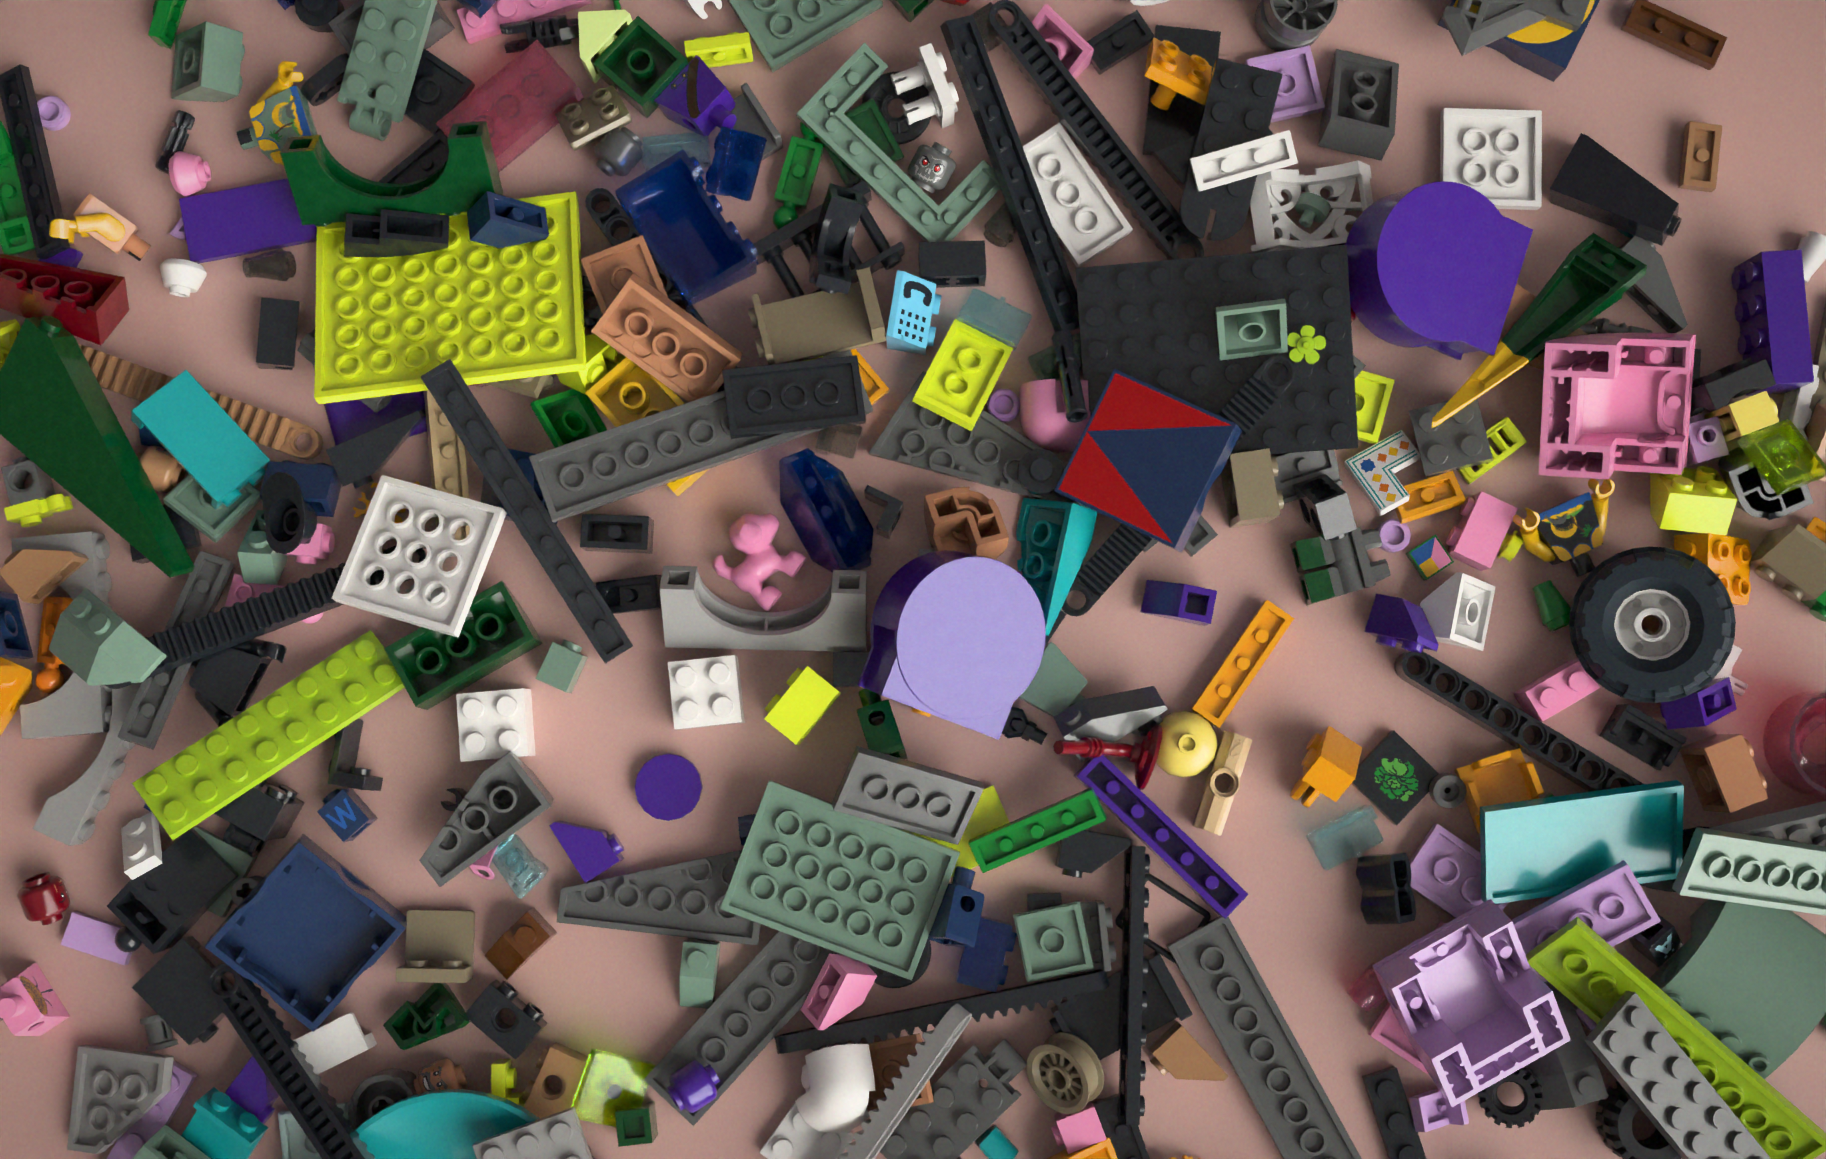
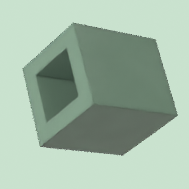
M565 639L562 645L552 642L535 679L566 693H572L588 657L580 654L582 647Z

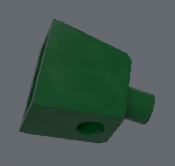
M868 689L860 690L858 694L863 707L856 711L868 749L904 760L908 759L889 700L882 701L879 694ZM876 719L884 720V722L881 725H873V722Z

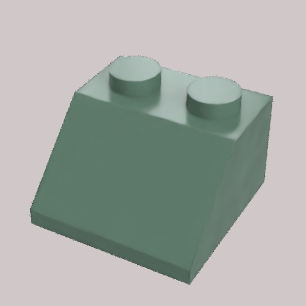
M205 21L176 35L171 99L225 102L237 97L243 84L242 77L240 76L241 61L245 54V46L242 44L243 32Z

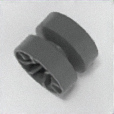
M1261 0L1255 13L1257 32L1266 45L1278 52L1311 46L1333 19L1337 10L1338 0Z

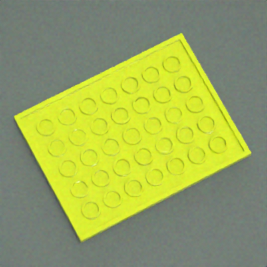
M576 191L516 199L546 209L549 236L543 240L504 248H496L471 241L467 212L449 216L448 248L406 256H344L346 222L331 223L322 227L317 226L314 398L318 404L427 391L428 388L420 376L451 359L467 385L586 370L579 199Z

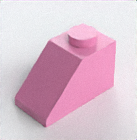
M829 953L801 1011L817 1030L823 1031L863 1004L877 975L866 963L842 954Z

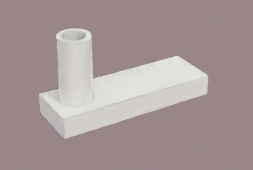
M1290 130L1189 159L1198 192L1298 163Z

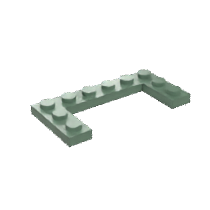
M864 42L797 112L796 117L862 181L865 180L868 187L925 242L952 241L1001 189L994 169L983 159L938 206L844 114L888 68V65Z

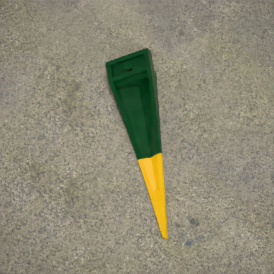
M1592 233L1568 254L1530 306L1497 345L1495 354L1489 355L1462 387L1432 418V428L1441 424L1545 352L1546 341L1567 337L1622 299L1623 293L1646 275L1647 265L1595 233Z

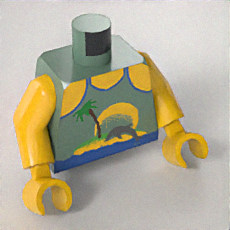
M282 61L278 65V77L257 100L256 105L250 107L249 114L253 126L237 131V137L243 150L259 146L261 152L266 157L280 165H284L280 152L287 138L318 135L307 99L297 85L293 86L294 82H301L304 79L301 72H293L297 62Z

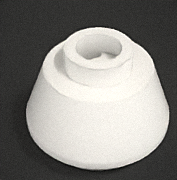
M168 258L159 266L163 286L169 289V294L178 297H190V293H196L207 276L201 264L189 260Z

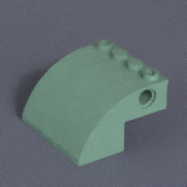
M1708 899L1690 916L1691 938L1649 979L1763 1079H1766L1799 1048L1826 1013V934L1793 911Z

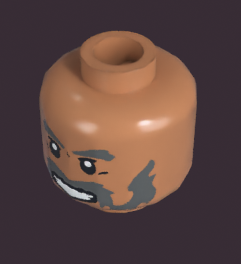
M443 1058L421 1067L418 1071V1078L414 1079L417 1094L434 1090L463 1089L462 1085L468 1083L462 1064L455 1066L449 1058Z

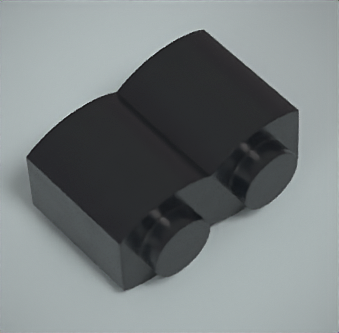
M1372 854L1358 857L1356 876L1363 890L1360 908L1366 923L1401 924L1415 921L1416 904L1410 887L1411 866L1407 854Z

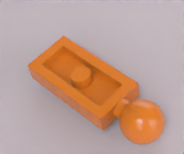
M47 596L43 602L37 662L45 663V665L36 676V685L44 693L52 694L64 685L65 679L63 673L59 670V664H65L49 650V646L60 614L71 604L72 598Z

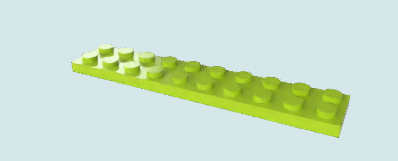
M1574 918L1526 954L1527 961L1534 970L1597 1024L1626 991L1636 992L1771 1159H1814L1826 1151V1133L1580 918Z

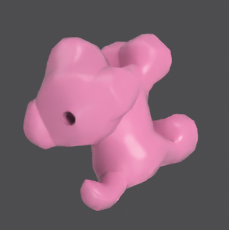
M745 513L734 520L729 528V540L735 549L746 554L744 561L734 568L727 566L723 555H717L713 560L712 568L719 576L732 581L740 590L749 592L764 610L770 611L782 593L776 587L768 586L764 588L762 583L777 571L795 577L808 558L798 551H791L787 556L780 555L772 545V540L779 528V521L775 515L771 513L762 515Z

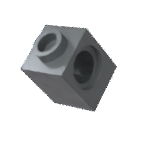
M28 457L16 458L12 460V465L1 467L10 506L34 499L43 500L55 495L51 477ZM29 474H31L33 481L32 484L26 489L24 486L25 478Z

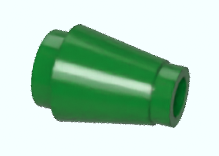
M1549 580L1533 587L1543 626L1547 625L1549 631L1553 632L1569 625L1571 607L1553 585L1552 581Z

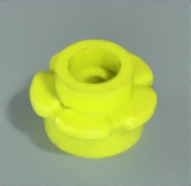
M1514 530L1511 535L1506 533L1497 556L1499 559L1503 557L1511 562L1521 548L1524 541L1522 537L1517 535V530Z

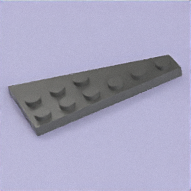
M924 371L869 451V455L1031 498L1074 503V501L1055 491L1048 495H1035L1023 489L1017 478L1018 465L1025 454L1041 447L988 412L982 410L971 432L912 402L926 375ZM1061 461V462H1062V467H1063V472H1064V470H1065L1067 464H1066L1065 462Z
M742 850L561 888L556 922L757 946L759 945L761 924L720 909Z

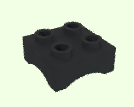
M1748 358L1693 380L1690 417L1702 413L1705 409L1713 411L1724 407L1731 398L1740 397L1751 392V390H1763L1775 385V379L1766 359L1752 363L1751 358Z

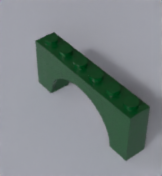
M486 121L453 124L448 136V159L431 175L409 183H381L354 174L331 155L321 135L287 138L280 152L302 225L314 224L315 226L322 227L331 223L346 222V213L381 216V209L454 216L461 212H468L486 191L503 196V189Z

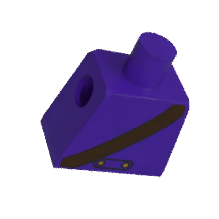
M697 55L655 99L665 117L703 137L708 136L716 126L724 132L730 131L737 120L736 115L730 112L735 107V101L729 91Z

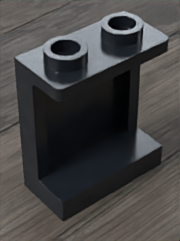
M193 936L181 938L132 987L188 1045L200 1041L206 1043L220 1029L217 1024L226 1016L208 989L209 974L216 966L199 950L202 945ZM223 975L221 978L222 989L224 991L231 990L234 984Z

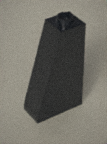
M1582 133L1550 187V201L1552 204L1661 246L1668 235L1672 237L1675 235L1682 218L1678 217L1679 203L1589 136Z

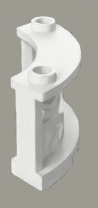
M1357 160L1340 165L1315 168V175L1304 176V174H1299V169H1276L1257 175L1250 201L1256 245L1251 246L1252 253L1345 245L1349 234L1345 229L1346 224L1353 225L1357 220L1354 216L1344 215L1345 211H1364L1373 204L1370 165ZM1355 182L1359 184L1361 202H1350ZM1321 189H1328L1330 196L1327 198V201L1331 205L1330 213L1313 233L1309 234L1302 230L1286 215V212L1296 205L1301 191L1321 196ZM1281 192H1285L1289 197L1288 204L1283 206L1279 204L1285 200L1282 198ZM1272 216L1276 219L1274 223L1272 222ZM1274 230L1277 231L1279 239H1275ZM1330 232H1331L1332 236L1334 237V238H1330V239H1323V238H1325Z

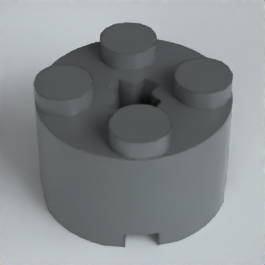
M391 1068L379 1071L364 1080L356 1088L348 1104V1119L352 1123V1129L356 1130L368 1118L384 1108L383 1102L386 1101L388 1104H393L401 1099L416 1095L414 1079L417 1078L416 1075L410 1071Z

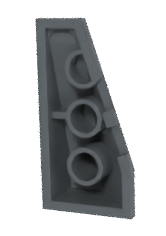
M510 751L480 774L419 861L439 887H441L551 807L554 798L534 772Z
M1548 981L1544 982L1553 991L1571 1040L1524 1066V1068L1527 1066L1531 1068L1532 1074L1534 1076L1537 1075L1540 1079L1539 1084L1543 1089L1540 1111L1574 1108L1608 1098L1592 1049L1584 1041L1586 1035L1573 1003Z

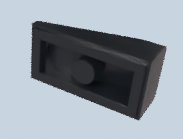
M656 574L596 582L597 590L613 614L661 609L660 583L662 575Z

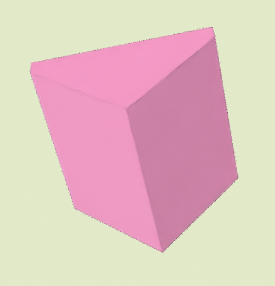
M1045 4L1031 23L1074 79H1076L1090 65L1094 48L1048 4Z

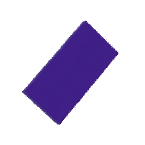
M288 178L179 199L190 261L198 264L316 242L317 226L314 224L302 225Z

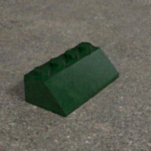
M500 581L474 596L459 637L420 627L384 649L415 707L428 710L541 645L542 641L523 608L506 584Z

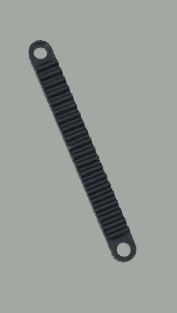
M1010 0L996 2L990 9L987 21L990 30L1002 44L1003 50L1009 53L1011 60L1018 65L1021 73L1026 75L1027 81L1033 84L1035 91L1043 97L1045 104L1050 106L1052 113L1057 115L1059 122L1067 128L1069 135L1074 137L1076 144L1081 146L1084 154L1091 159L1093 166L1098 168L1100 175L1115 190L1117 197L1123 200L1124 206L1139 221L1141 228L1147 231L1148 237L1155 242L1156 247L1164 253L1168 260L1180 259L1178 249L1183 244L1190 245L1194 249V258L1203 257L1204 247L1200 240L1187 231L1181 222L1177 210L1020 7ZM1000 10H1007L1012 13L1014 19L1012 25L1008 27L1000 26L995 18L996 13Z
M1276 355L1267 359L1218 414V416L1236 423L1242 430L1235 446L1295 378L1294 364L1287 357ZM1282 363L1286 366L1288 376L1283 382H1274L1269 378L1268 369L1271 365ZM1121 523L1078 571L1069 593L1073 590L1083 592L1086 598L1085 605L1080 609H1073L1068 605L1066 597L1062 610L1066 614L1076 617L1088 612L1150 543L1152 538Z
M396 546L382 549L383 554L393 552ZM419 548L414 552L419 555V562L425 559L426 553L423 548ZM346 563L339 564L337 568H328L323 573H314L310 578H301L296 583H287L283 588H274L270 593L263 592L259 597L247 598L243 603L236 602L232 607H223L219 612H209L205 617L194 618L192 622H183L178 627H169L165 632L154 633L152 637H145L167 655L147 678L344 605L333 600L332 596ZM377 570L371 575L370 585H377L383 580V570ZM129 681L105 686L111 689H120L134 683Z
M227 964L215 967L208 977V989L320 1157L322 1159H375V1156L367 1151L366 1143L360 1141L357 1131L352 1129L351 1121L343 1116V1109L337 1107L336 1099L328 1094V1087L320 1082L321 1077L313 1072V1065L305 1060L306 1055L298 1050V1043L290 1038L291 1033L284 1029L283 1021L275 1016L276 1011L269 1007V1001L261 995V989L255 986L251 980L242 977ZM231 972L235 983L231 990L224 991L221 987V978L225 973Z
M1096 970L838 1022L823 1031L813 1027L780 1034L774 1038L777 1054L810 1048L814 1052L822 1049V1046L831 1047L835 1046L836 1043L845 1045L850 1040L854 1044H860L862 1038H865L870 1044L873 1043L875 1035H879L882 1041H885L889 1032H892L895 1038H899L901 1031L904 1029L910 1036L913 1035L915 1027H919L923 1033L927 1031L929 1024L936 1028L948 1010L957 1003L970 1012L976 1022H979L981 1015L984 1013L989 1019H993L995 1011L998 1010L1003 1017L1007 1016L1009 1008H1013L1016 1014H1019L1023 1005H1026L1030 1011H1033L1035 1003L1039 1002L1043 1008H1047L1049 1000H1053L1058 1006L1061 1004L1063 997H1066L1070 1003H1073L1075 995L1102 990L1110 986L1107 971Z

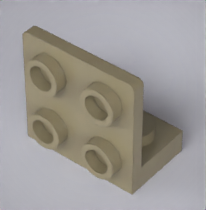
M614 85L597 89L590 97L578 103H570L555 114L574 151L602 138L608 131L614 128L620 129L632 122V118Z
M408 910L406 916L405 965L396 968V982L466 983L473 979L475 912L470 910Z

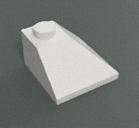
M1456 572L1423 599L1420 607L1423 608L1437 642L1483 651L1496 587L1467 574Z

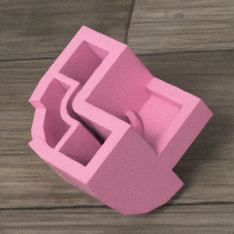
M1045 379L1030 381L1020 385V423L1023 434L1041 448L1050 450L1053 453H1073L1090 419L1088 380H1081L1088 416L1085 420L1077 423L1069 422L1066 418L1060 381Z

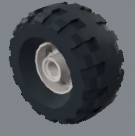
M1648 546L1632 548L1604 560L1583 580L1574 596L1570 610L1569 630L1571 643L1584 670L1606 690L1622 698L1637 702H1669L1700 690L1714 679L1723 668L1731 653L1735 639L1736 620L1734 607L1729 593L1721 580L1708 566L1695 557L1666 547ZM1647 615L1656 616L1660 623L1659 629L1653 634L1645 633L1641 626L1642 620Z

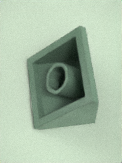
M1285 299L1214 308L1220 361L1288 352Z

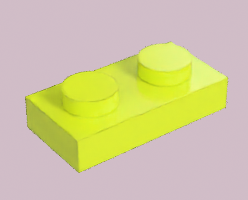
M732 32L723 36L698 37L694 40L684 41L688 63L696 55L709 68L754 62L749 32Z

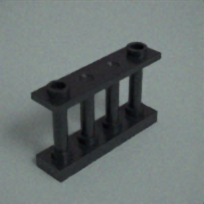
M865 180L849 189L862 193L864 206L859 220L880 254L862 263L851 245L849 257L851 284L858 282L856 270L870 267L871 274L883 267L885 270H888L898 265L902 261L901 257L905 255V247L902 242L892 247L889 245L867 208L869 206L868 202L872 200V196ZM822 205L751 245L753 255L759 265L765 261L768 264H772L791 298L805 294L782 257L784 255L783 251L793 245L800 247L810 264L813 245L811 241L812 234L816 231ZM818 289V290L814 291L813 293L820 292V291H823V290Z

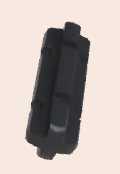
M180 110L175 112L172 120L175 123L174 127L170 126L161 149L164 153L158 156L155 164L159 171L169 174L170 158L177 151L183 152L189 137L187 130L192 129L195 121L191 114Z

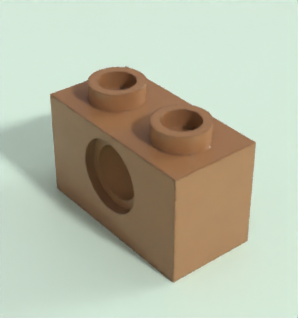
M557 1042L549 1050L544 1048L536 1064V1068L540 1069L536 1081L530 1080L523 1093L522 1099L526 1101L524 1108L540 1119L571 1108L593 1058ZM549 1075H556L562 1080V1090L554 1091L549 1088L547 1084Z

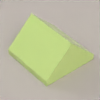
M625 9L578 12L580 59L590 80L594 83L601 77H599L593 63L633 21L630 13Z

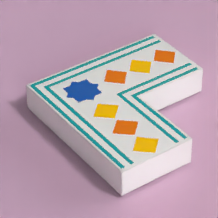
M1400 430L1345 460L1344 466L1378 514L1382 516L1409 501L1410 495L1394 473L1420 460V454L1405 433Z

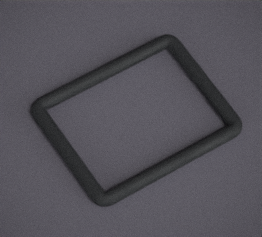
M1145 874V884L1147 881H1150L1204 916L1197 928L1210 921L1211 915L1206 909L1153 875ZM1123 908L1115 920L1116 925L1122 930ZM1150 939L1144 942L1145 945L1176 964L1169 951Z

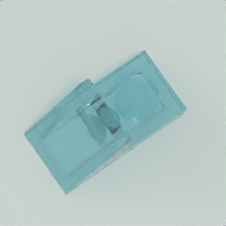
M515 833L498 845L491 860L520 899L542 880L549 871V867L535 858L522 839Z

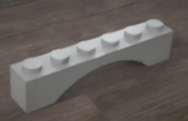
M134 683L120 689H111L112 715L109 731L102 749L92 765L78 780L63 791L47 799L33 827L34 830L68 846L81 845L92 836L96 826L93 822L98 812L105 808L110 799L109 790L113 781L117 780L124 771L125 762L123 761L128 751L136 745L121 740L117 736L141 683Z

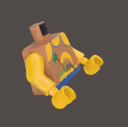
M90 193L69 220L56 218L50 222L49 235L55 238L68 239L69 244H74L75 233L81 234L82 237L91 236L117 255H120L124 250L138 261H141L151 247L150 244L135 235L138 231L137 226Z

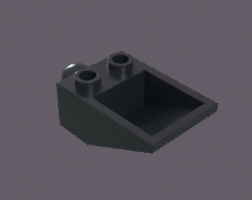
M191 828L162 852V864L133 880L131 879L107 905L125 925L115 935L117 948L129 953L139 949L143 943L153 954L172 948L233 883L239 874L194 828Z

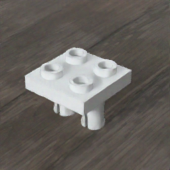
M932 43L919 47V62H917V66L891 74L890 77L893 87H896L895 92L897 95L922 85L929 91V96L902 105L909 125L936 115L941 128H945L954 124V115L958 111L956 102L959 101L953 82L947 83L944 72L947 71L943 55L941 52L935 53Z

